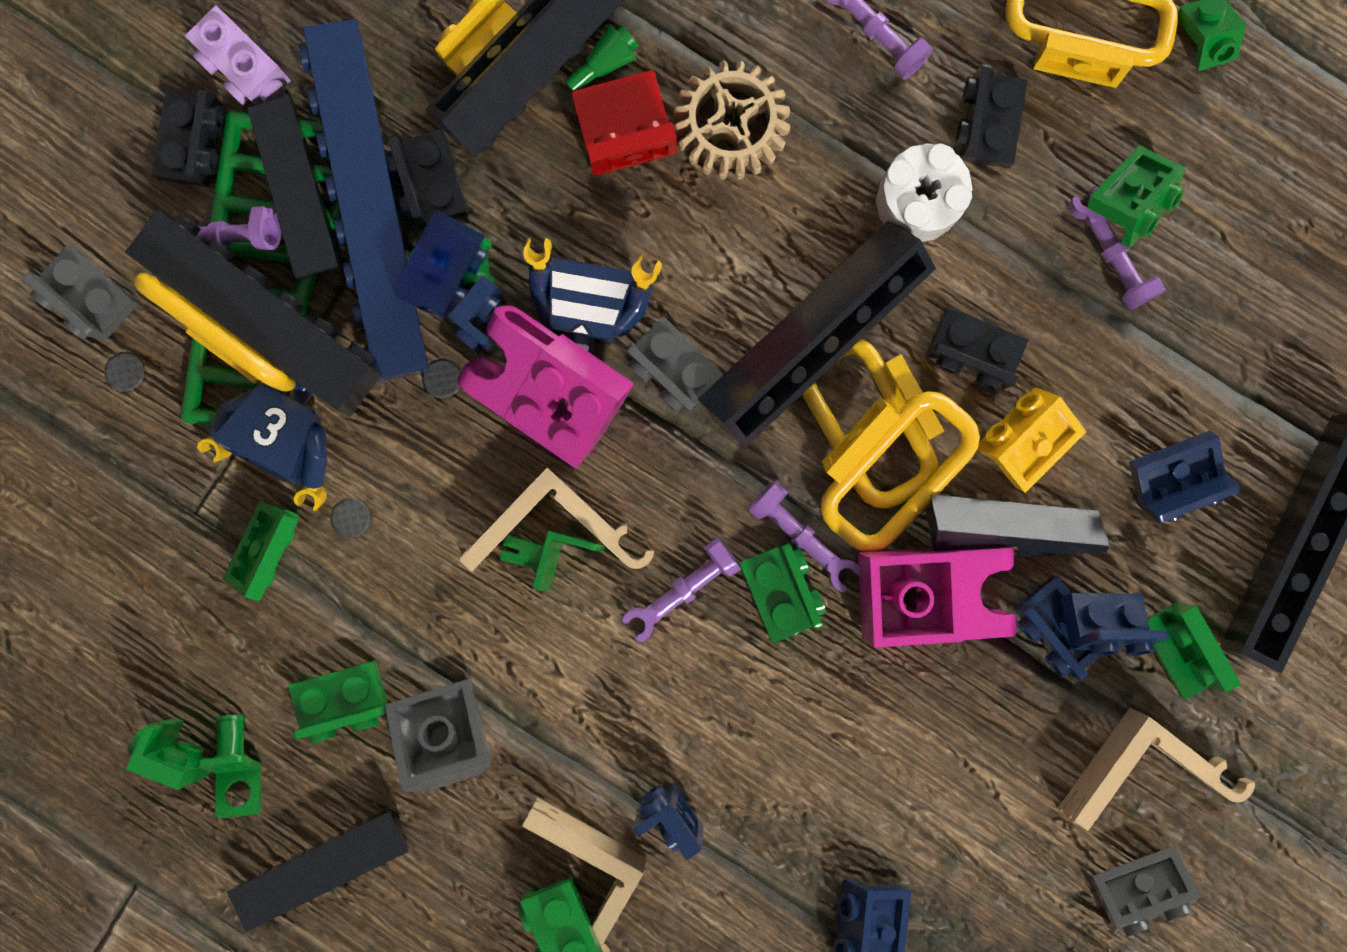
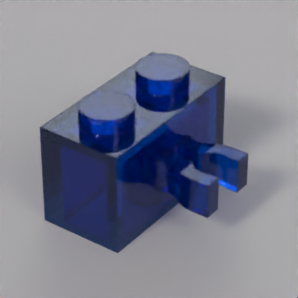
M435 209L393 288L395 297L444 321L448 312L451 313L468 291L461 287L469 272L477 276L488 255V252L482 249L485 236Z

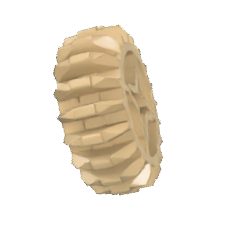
M725 60L720 62L719 73L717 74L709 66L704 67V81L692 75L689 79V86L692 91L681 90L679 100L684 105L674 108V117L681 120L674 124L675 134L684 136L679 141L680 150L688 151L694 149L689 156V162L694 165L704 159L703 173L706 175L712 172L714 166L720 167L719 178L722 180L727 178L728 169H735L736 178L741 180L744 179L746 166L749 167L752 173L757 175L761 172L760 160L772 165L775 161V155L772 150L782 151L784 149L785 141L780 136L788 135L790 131V124L783 121L789 117L790 107L779 105L785 98L784 91L775 90L770 92L775 84L773 76L767 77L763 81L759 80L761 74L759 65L755 66L750 74L745 73V63L742 60L737 62L736 71H729ZM729 91L740 92L751 98L737 100L732 97ZM712 97L715 102L714 109L716 114L707 119V125L698 128L696 122L698 111ZM725 112L727 115H733V120L736 116L740 118L738 128L737 126L730 127V123L728 125L724 124ZM764 113L767 121V130L762 138L752 145L749 140L750 132L748 126L756 122L757 116ZM721 140L727 141L733 145L736 151L723 150L712 144Z

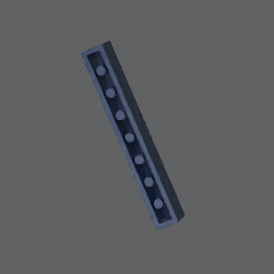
M353 19L303 27L306 43L298 44L304 71L312 70L315 86L307 87L308 97L313 115L321 114L324 130L316 131L321 157H329L333 173L326 174L325 180L330 200H338L342 217L334 218V224L339 244L347 243L350 260L343 261V268L348 287L356 286L359 303L352 305V312L357 331L365 329L368 347L362 348L375 357L371 366L382 373L378 382L430 373L358 21Z

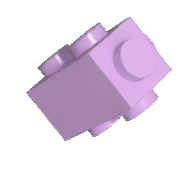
M217 5L185 35L197 48L192 56L211 75L217 70L221 71L228 78L222 86L242 105L248 99L254 105L279 99L285 92V86L291 81L280 67Z

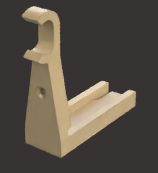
M547 466L473 545H469L459 559L472 572L551 489L556 491L554 499L626 566L633 569L645 567L652 560L654 550H645L644 554L637 559L630 557L619 546L620 537L627 534V524L620 525L614 530Z
M1129 708L1057 809L1089 831L1150 744L1219 795L1232 802L1247 800L1254 791L1255 782L1248 778L1238 779V783L1233 789H1228L1220 781L1222 771L1227 769L1226 760L1216 756L1207 762L1152 718Z
M537 797L522 827L616 878L592 922V927L602 951L610 952L604 941L643 876L647 858Z

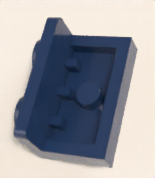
M1210 430L1129 462L1138 506L1158 523L1180 519L1188 512L1204 506L1218 504L1225 498L1240 492L1239 483L1226 475L1219 436Z
M1052 575L1013 608L1021 618L1017 625L1033 643L1039 640L1049 652L1045 659L1061 677L1068 675L1082 680L1088 675L1084 669L1100 656H1091L1090 650L1070 649L1061 597L1071 594V592L1058 576Z

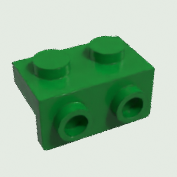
M572 877L538 891L534 887L525 891L520 901L521 906L518 907V914L524 930L527 933L533 932L538 944L535 952H603Z

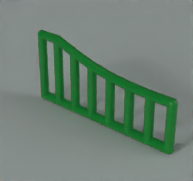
M230 110L225 116L209 224L215 221H225L228 223L229 213L250 215L252 207L264 206L265 208H271L273 213H276L273 201L232 195L236 171L266 174L261 156L238 153L242 128L253 130L248 111ZM299 119L305 137L317 139L316 131L324 130L321 121ZM314 164L319 181L326 183L325 175L333 173L332 167ZM338 200L333 201L330 209L325 208L334 236H336L334 218L342 217ZM251 242L231 243L226 247L236 257L291 264L287 248L283 245H278L274 250H257L252 246ZM319 274L298 279L295 290L267 286L266 288L276 296L282 290L287 292L305 306L300 313L306 316L309 301ZM194 338L191 341L181 407V419L189 424L211 426L217 410L200 408L204 382L255 389L258 385L235 369L207 365L209 350ZM262 383L263 385H265V386H267V387H269V388H271V389H273V390H275V391H277V392H279V393H282L281 390H278V389L273 388V387H271V386H269V385H267V384H265V383Z

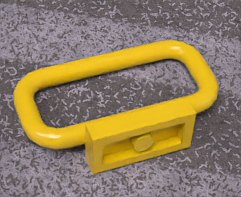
M1007 0L1005 19L1009 28L1018 37L1029 42L1041 44L1035 56L1034 70L1117 88L1133 65L1151 67L1161 63L1170 55L1175 41L1178 12L1173 0H1126L1148 5L1159 13L1160 22L1155 46L1150 49L1137 48L1033 24L1027 21L1023 15L1024 0Z
M140 273L135 276L134 284L138 291L186 326L188 329L185 333L254 384L265 383L281 391H291L295 388V379L165 282L147 273Z
M861 339L843 356L856 355L863 360L885 401L896 411L913 396L923 393L901 354L884 363L879 352L872 344ZM815 382L802 396L833 449L845 435ZM932 409L922 411L903 431L920 461L919 473L914 478L886 492L877 490L865 473L854 485L856 492L865 503L875 508L884 509L901 505L908 501L938 469L935 451L928 440L945 431Z
M927 391L916 394L898 411L880 396L822 460L826 473L835 479L822 497L820 510L824 522L845 542L859 551L875 552L885 549L929 505L930 495H938L971 460L978 449L980 439L977 424L952 399L938 392ZM927 409L936 410L960 431L962 436L961 443L879 532L873 535L863 534L839 513L838 504L840 500L922 411Z

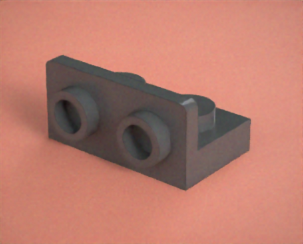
M70 244L66 245L39 276L27 272L22 278L34 289L30 293L31 297L50 311L58 310L66 318L62 322L63 325L83 340L89 336L105 342L139 304L78 248Z
M664 316L635 345L632 344L626 350L627 356L632 359L627 366L643 382L646 383L650 378L663 389L658 396L676 413L683 408L690 414L700 404L697 399L724 375Z
M1175 845L1094 875L1090 879L1110 920L1108 927L1111 934L1123 930L1127 938L1151 929L1149 920L1165 915L1167 921L1171 922L1193 913L1190 905L1201 898Z

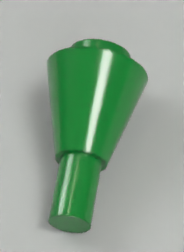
M610 24L586 58V63L565 80L573 91L583 89L597 76L600 78L637 60L638 58L633 51L639 45L623 25L615 30Z

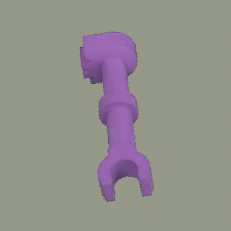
M824 0L831 5H840L842 8H846L864 26L863 33L870 40L875 38L896 59L894 71L903 80L915 73L927 62V58L931 55L933 49L922 37L908 46L887 25L889 19L882 12L876 14L864 0Z
M1097 185L1092 187L1087 193L1089 198L1098 188ZM1077 196L1068 202L1070 213L1090 226L1104 250L1101 253L1105 263L1111 262L1127 290L1121 298L1127 311L1154 299L1166 291L1158 276H1154L1145 282L1142 281L1126 253L1130 249L1122 245V241H1119L1107 218L1087 209V207L1081 204Z
M262 206L251 208L248 224L229 225L225 221L211 222L208 226L199 227L201 231L197 237L206 244L213 238L225 247H228L231 243L251 242L252 246L257 250H274L280 243L282 230L277 213H273L271 208Z
M776 481L769 483L751 503L748 511L757 519L768 516L791 537L790 543L796 549L803 548L828 572L830 585L844 593L847 588L839 581L840 571L849 568L853 573L860 576L859 565L848 559H840L814 536L815 530L809 524L802 525L779 504L788 492Z
M719 537L704 547L711 558L708 562L685 579L680 576L672 582L674 586L672 589L645 609L634 608L624 615L622 619L624 624L637 617L645 622V630L640 632L635 638L637 642L648 639L657 621L683 601L688 604L695 599V592L719 574L723 573L731 577L742 569Z

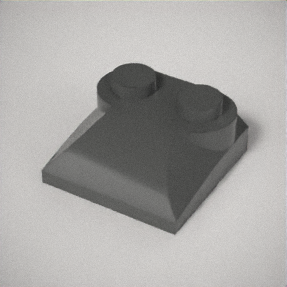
M470 679L385 705L400 787L404 792L434 790L478 776L492 766L491 747L485 739Z

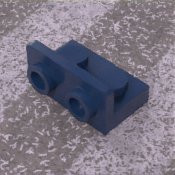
M481 276L448 317L457 324V327L452 332L478 354L485 348L493 355L498 348L480 330L484 326L487 327L488 320L494 309L502 306L506 298L500 289L486 276Z
M1071 593L1061 597L1071 650H1090L1091 656L1097 657L1118 653L1119 649H1126L1127 656H1139L1154 652L1153 645L1170 640L1168 630H1150L1142 594Z
M675 783L666 789L658 785L640 798L639 801L642 805L636 811L637 814L633 825V830L638 837L661 822L663 826L659 828L660 834L673 852L679 849L685 859L688 860L702 850L704 826Z
M852 879L843 880L841 896L838 900L839 918L833 952H905L911 890L902 885L864 886Z

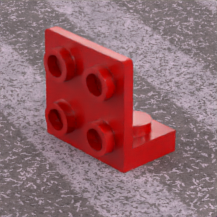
M646 71L576 90L572 93L594 176L677 154V138L673 123L668 122L654 71Z

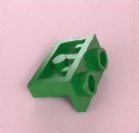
M1139 145L1094 191L1089 198L1087 209L1124 227L1125 232L1122 245L1130 249L1141 236L1147 238L1151 235L1165 210L1171 212L1176 208L1185 191V188L1180 185L1186 167Z
M260 499L222 579L243 597L260 602L265 590L274 580L275 568L285 548L293 540L299 514Z
M785 543L739 562L772 644L810 628L817 629L824 626L820 615L825 614L826 609L818 590L809 591L803 575L810 571L800 548L793 550L790 543Z
M1175 602L1147 618L1150 630H1168L1170 640L1153 645L1154 652L1180 697L1189 699L1206 688L1228 693L1242 685L1196 605Z
M376 660L288 685L299 726L298 729L293 731L295 740L309 737L310 744L337 736L335 729L351 725L353 732L371 728L379 724L377 717L386 713L385 705L388 702Z
M174 717L146 725L143 729H139L136 732L128 748V754L132 756L126 770L179 790L209 776L210 771L198 768V760L210 758L203 756L204 750L196 745L186 742H178L175 745L184 720Z

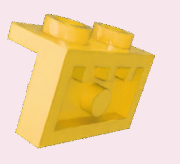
M473 0L468 8V14L457 25L452 24L447 27L438 39V45L435 50L442 64L457 76L517 12L504 0Z
M1036 387L1023 395L1017 401L1016 406L999 423L993 425L987 431L985 437L978 444V450L981 454L995 461L1015 488L1026 493L1086 433V430L1060 396Z

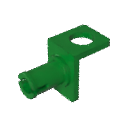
M548 531L543 545L509 534L505 538L503 546L517 549L519 553L501 550L500 559L502 562H510L536 570L533 589L548 591L552 586L563 542L602 552L605 545Z
M225 715L216 718V756L210 759L198 760V768L216 774L215 816L217 818L250 816L261 812V763L250 759L248 755H244V722L246 717L242 715ZM244 781L250 788L249 799L242 806L233 807L227 801V791L235 782Z

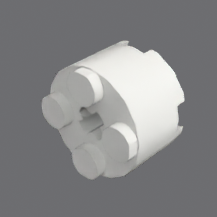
M942 143L936 145L923 144L908 148L895 158L880 181L876 196V205L880 219L884 224L890 221L921 239L922 242L935 240L946 233L960 219L972 199V183L969 170L962 159L955 154L953 148ZM918 188L926 190L930 198L928 199L926 195L918 196L916 190Z

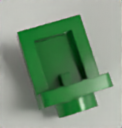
M1198 0L1180 6L1178 22L1198 46L1194 65L1199 71L1222 65L1238 58L1247 24L1227 0Z

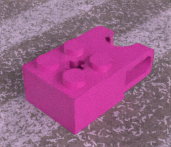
M513 306L497 307L488 320L487 332L504 350L507 360L506 366L502 367L485 358L474 359L463 366L458 375V385L474 399L576 469L595 449L635 384L563 334L557 336L521 310Z
M933 548L858 552L862 639L872 647L963 642V640L1001 638L1016 635V616L1008 614L1001 609H987L983 606L980 597L982 583L990 574L1010 570L1014 566L1013 548L934 551ZM908 589L914 590L915 597L908 598L907 603L903 602L906 591Z

